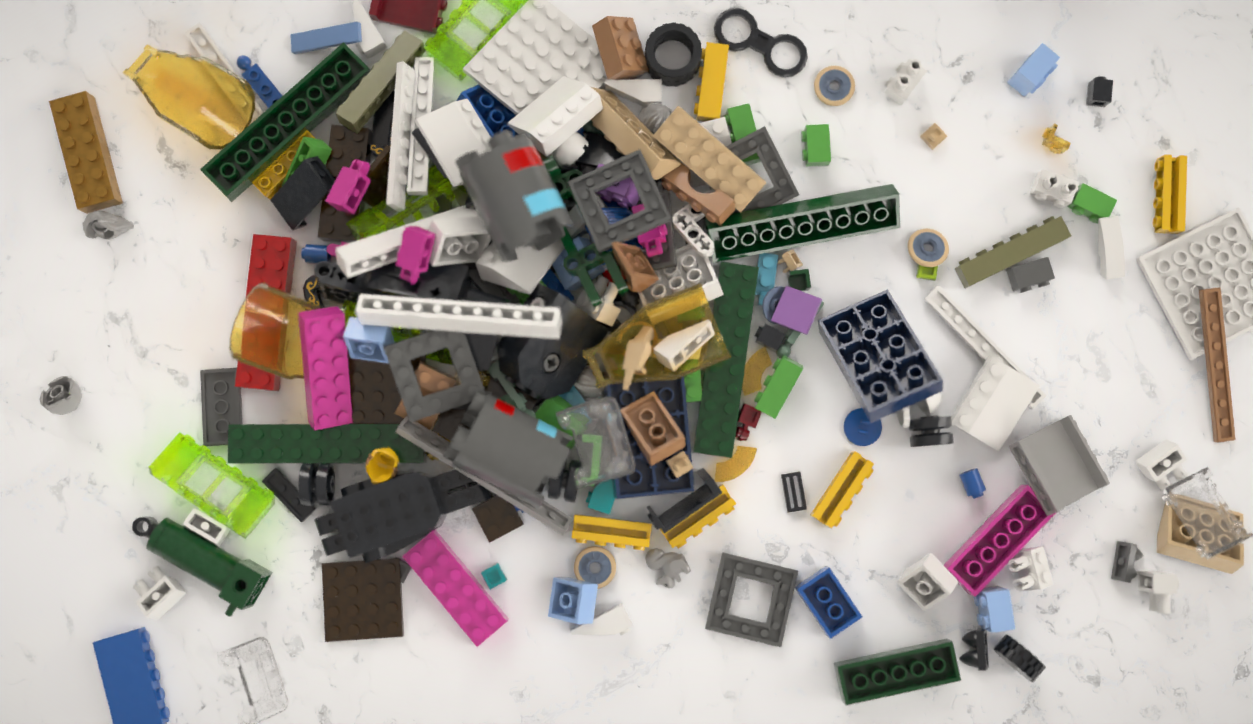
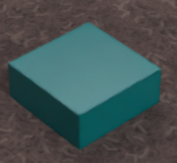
M499 563L481 572L490 590L507 581Z

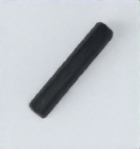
M419 128L414 129L412 132L414 138L442 176L448 178Z

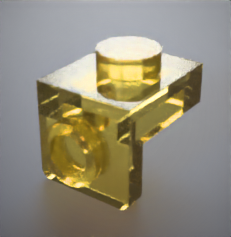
M1053 124L1050 128L1047 127L1042 135L1044 140L1041 145L1050 148L1049 150L1055 154H1063L1069 149L1071 143L1054 135L1058 125Z

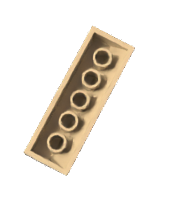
M591 87L600 94L603 107L591 119L593 126L601 130L608 141L615 144L616 150L626 156L640 149L655 180L660 179L681 165V162L653 137L654 134L612 91Z

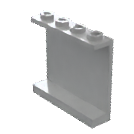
M1072 415L1008 446L1047 516L1063 510L1064 507L1095 490L1111 484Z

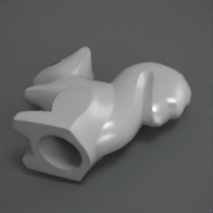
M658 548L651 549L646 554V564L650 569H663L665 575L656 581L657 585L661 584L666 588H673L675 586L674 579L678 583L681 581L680 573L688 574L691 572L683 554L674 552L664 554L663 550Z

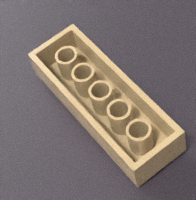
M680 106L676 107L653 135L656 140L715 191L721 190L731 197L735 202V208L739 212L743 211L766 184L762 177Z

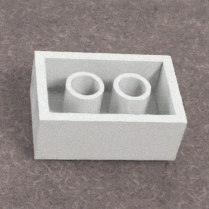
M480 216L432 219L429 231L436 233L429 262L432 266L477 262L488 248L491 239Z

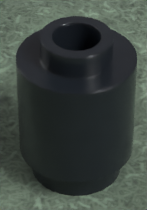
M629 289V291L620 295L618 291L623 306L628 305V308L639 304L640 296L638 292Z

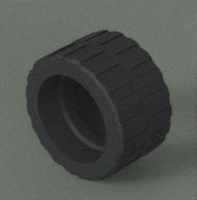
M676 22L665 23L655 28L649 35L645 48V58L649 69L648 74L651 75V78L662 79V84L667 87H678L691 81L694 75L697 74L701 62L702 48L701 41L696 32L690 27L685 26V24ZM677 41L689 49L691 58L689 63L680 69H667L656 60V49L664 42Z

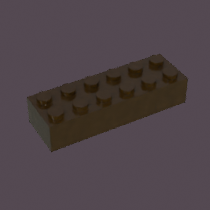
M331 124L329 147L332 151L327 160L326 168L335 180L342 167L350 168L355 159L368 162L370 165L371 152L369 151L368 144H371L372 131L369 128H362L357 134L345 126ZM329 194L325 195L321 203L317 237L322 241L341 243V241L353 243L361 240L365 202L361 199L353 215L335 209L325 201Z

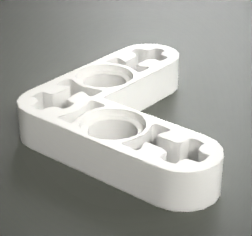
M707 190L704 193H712L715 190ZM687 204L673 215V227L699 256L708 258L714 253V243L696 224V222L705 217V214L702 212L693 214L691 212V205ZM678 219L684 220L687 227L685 228L681 222L678 223ZM696 231L699 235L696 238H690L688 233ZM701 240H702V244H703L705 247L709 246V250H706V249H703V250H702V245H701V243H700Z

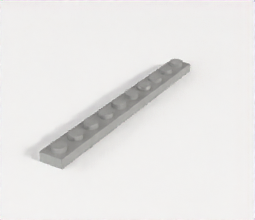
M408 416L398 426L396 433L559 534L564 535L573 520L570 516L545 501L539 508H536L452 466V461L443 457L450 442L416 421L410 423Z

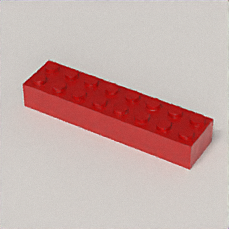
M253 234L235 387L277 392L280 390L297 241L291 237Z

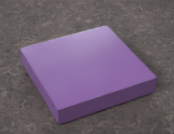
M786 286L771 321L808 335L822 299Z

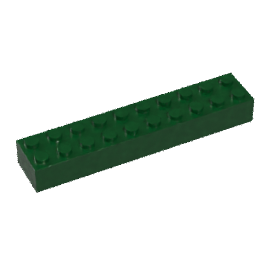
M343 42L200 170L232 203L306 130L309 132L314 130L339 105L343 104L350 92L355 90L360 84L361 79L371 71L370 68Z
M893 184L743 211L731 214L721 226L716 222H710L706 218V233L714 243V253L710 257L712 262L715 263L901 228L899 192Z
M720 262L717 279L724 295L714 299L711 324L715 335L708 340L702 383V398L699 404L693 453L726 458L733 457L759 267Z
M228 424L229 464L365 463L373 450L388 447L395 451L399 458V463H427V451L396 433L400 424H345L315 431L310 424Z

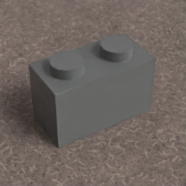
M1049 257L1014 266L1006 270L1013 292L1020 290V293L1032 290L1031 286L1038 285V288L1050 285L1049 281L1055 279Z

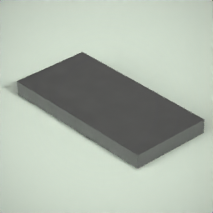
M237 368L200 370L203 446L228 445V424H243L241 388L235 387Z

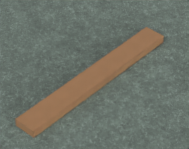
M1221 287L1199 290L1213 439L1217 443L1234 441L1236 437Z

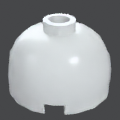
M575 132L555 149L551 155H553L559 168L563 169L564 164L571 165L585 152L583 149L584 145L588 147L589 144L580 133Z

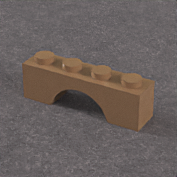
M682 163L679 167L661 177V184L667 191H673L681 201L688 202L696 212L705 214L706 218L712 223L716 222L721 226L735 210L734 200L721 190L712 193L695 191L689 185L691 181L690 168Z

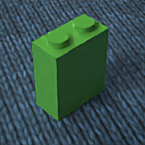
M561 396L545 400L535 413L537 419L574 437L566 446L570 451L578 442L575 440L577 436L580 435L582 437L589 428L586 425L590 419Z

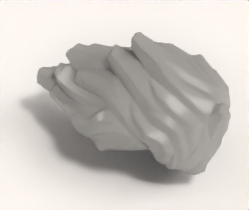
M651 104L641 109L638 119L655 134L671 115L672 109L662 104Z
M105 211L89 213L82 223L86 237L92 239L101 237L111 240L134 228L132 221L128 222L122 216H116Z
M586 365L574 386L581 395L592 399L598 398V396L604 394V378L598 369L595 372L589 369L590 365Z

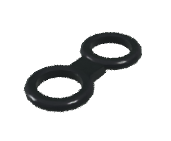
M729 8L722 12L715 21L714 35L719 44L729 45L730 51H743L751 48L764 56V63L768 70L776 76L783 78L793 77L806 66L808 54L802 40L791 34H779L773 37L758 29L757 21L747 10ZM733 16L744 18L750 26L751 32L749 37L741 43L729 42L723 36L721 29L726 19ZM788 42L796 46L800 53L798 64L791 69H782L776 66L771 58V52L775 45Z

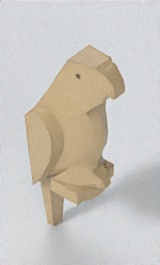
M643 326L638 335L633 340L628 341L623 369H626L623 390H628L634 374L646 375L645 361L651 353L650 342L654 337V329L652 327Z

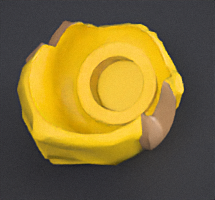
M388 447L373 450L365 462L366 472L373 484L389 481L396 476L399 470V458L395 451Z

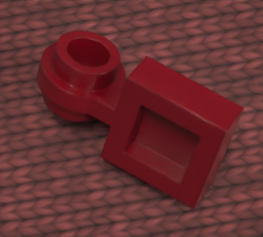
M743 403L738 415L737 422L743 424L741 427L738 426L736 428L735 437L739 441H746L750 433L747 430L748 426L756 428L762 413L746 403Z

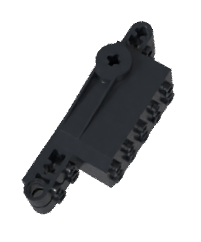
M322 261L314 267V274L324 299L354 308L357 307L360 294L466 302L471 290L469 267L461 264L432 266L429 262L427 271L419 274L415 284L400 278L402 267L396 265L397 261L349 278L346 277L337 262ZM420 329L426 332L432 331L430 329Z
M456 469L435 477L423 471H415L396 475L389 481L380 484H373L371 479L340 489L342 497L330 501L333 513L316 518L314 521L319 536L336 530L339 532L338 534L321 539L326 556L346 550L349 558L362 554L364 562L368 563L396 553L431 531L441 527L448 513L492 498L490 490L480 484L470 487L469 483L475 481ZM463 485L466 486L465 489L449 494V490Z

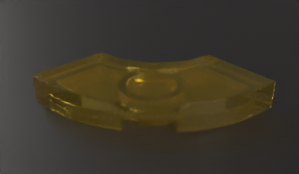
M766 347L755 352L745 365L742 385L744 396L762 390V374L766 368L772 365Z
M737 446L732 458L725 462L716 463L714 481H730L743 474L752 464L757 448Z

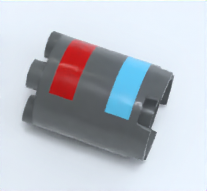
M510 131L500 132L488 140L490 150L481 155H478L477 151H472L462 155L455 161L460 171L459 175L502 262L517 260L518 257L515 249L520 246L528 247L535 245L540 251L566 236L563 229L564 226H570L571 228L575 226L532 140L527 138L526 134L512 137Z
M477 391L460 422L469 427V429L459 426L443 457L452 461V466L539 508L545 500V497L541 495L545 484L550 477L557 479L570 452V449L566 446L574 437L490 394L485 395Z

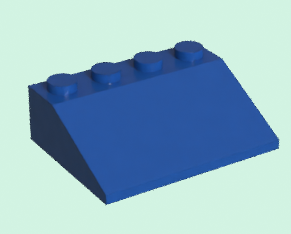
M479 84L460 93L456 101L469 100L491 137L503 131H510L512 137L519 135L508 126V122L516 115Z

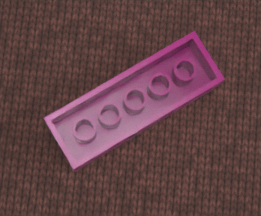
M338 306L298 312L308 423L314 431L351 424L353 419L347 346L343 338L345 333L344 312Z
M1020 485L943 566L958 580V584L969 595L976 597L1056 513L1047 516L1032 488L1029 485Z
M436 530L431 531L402 556L476 647L508 622L509 618Z

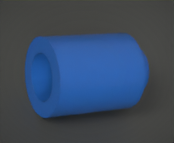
M306 244L305 248H302L301 257L305 260V263L331 262V255L327 252L328 245Z
M978 468L959 474L968 497L972 496L975 499L984 495L983 492L986 488Z

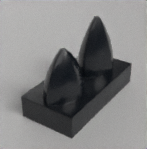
M978 628L962 637V640L967 645L977 648V650L966 652L959 657V660L968 666L986 671L989 668L987 630Z

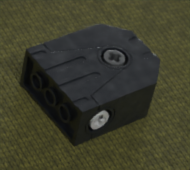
M538 283L522 306L560 308L562 325L559 339L503 335L497 344L499 371L506 374L504 377L506 380L515 384L523 391L528 392V394L536 399L541 396L548 400L571 390L600 344L599 342L602 341L609 329L559 292Z

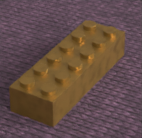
M82 91L49 101L77 210L88 214L123 204L95 97L87 91Z

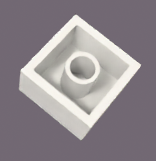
M929 553L905 569L897 583L925 611L951 595L958 580L932 553Z

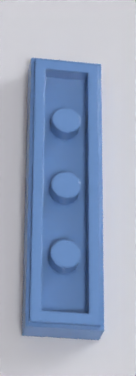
M357 21L290 34L291 53L300 54L337 47L343 42L346 45L362 42L361 23Z

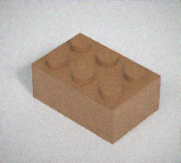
M606 16L592 25L607 79L632 80L649 71L633 18Z

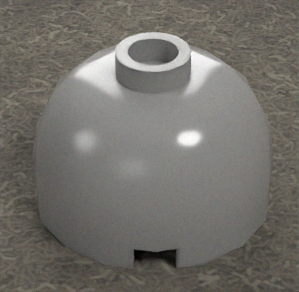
M61 376L48 384L50 388L46 392L43 390L39 398L40 404L52 414L65 415L78 408L82 399V392L79 385L72 378Z

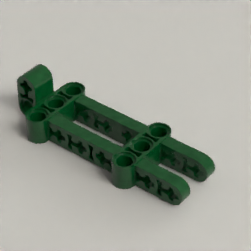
M553 155L542 159L555 187H563V190L559 192L562 201L573 196L577 204L568 181L583 174L579 170H571L562 174ZM563 227L566 236L561 238V241L568 254L563 261V266L569 275L579 277L593 307L602 304V300L588 271L603 263L606 264L620 295L629 291L614 260L613 249L609 252L603 251L599 253L595 243H592L577 250L567 227ZM595 253L596 256L593 260H587L589 254ZM572 262H578V266L575 269H569Z

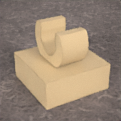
M934 123L920 138L934 150L947 138V134Z
M794 249L781 255L782 259L778 261V265L783 262L787 264V268L783 270V273L794 271L803 266Z
M684 451L666 460L676 478L694 468Z

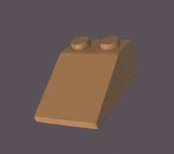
M616 241L612 243L614 260L621 274L624 275L626 284L631 291L641 293L659 280L640 247Z
M422 361L419 362L415 370L423 396L455 385L456 377ZM401 399L394 414L405 418L408 415ZM439 413L416 422L431 430Z
M654 391L620 410L640 450L651 466L685 447L684 435Z

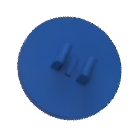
M858 408L846 416L843 425L844 433L853 444L868 446L876 442L880 437L882 422L879 419L870 423L863 409Z

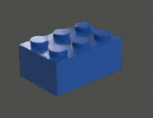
M828 566L823 567L795 586L796 591L829 639H832L863 617Z

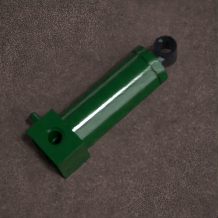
M139 517L132 524V530L137 536L148 538L147 550L220 591L218 597L230 603L225 611V615L228 617H232L236 608L244 610L253 607L273 573L251 559L242 561L168 517L159 524L154 517ZM144 522H147L148 524L147 531L143 529Z

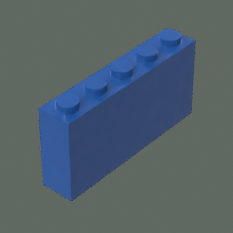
M145 627L92 642L113 724H165L169 722L170 711L164 702L165 692L160 686V673L154 663L155 653L150 647V634Z

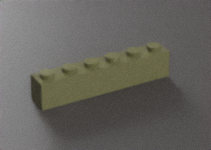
M405 30L401 35H398L392 46L385 50L382 58L372 66L367 76L361 79L357 88L350 92L347 100L339 105L335 113L339 123L358 134L395 89L397 63L404 61L412 68L415 65V57H421L425 53L423 40Z
M1054 216L1049 217L1043 221L1044 225L1038 227L1035 224L1026 229L1027 233L1021 235L1019 232L1009 237L1010 241L1005 244L1003 241L992 245V250L987 252L984 249L975 254L976 258L970 260L968 257L958 262L960 266L956 267L955 271L964 288L966 289L1070 238L1071 234L1062 216L1056 219Z

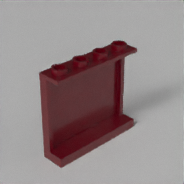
M372 0L368 14L373 21L437 35L438 29H441L443 25V18L441 17L443 11L447 9L448 1Z

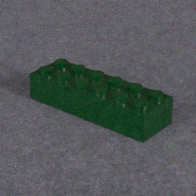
M947 638L833 663L841 700L845 706L962 681L953 641Z

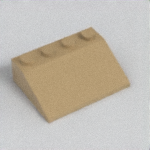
M1169 492L1166 496L1157 534V553L1233 574L1244 566L1243 514Z

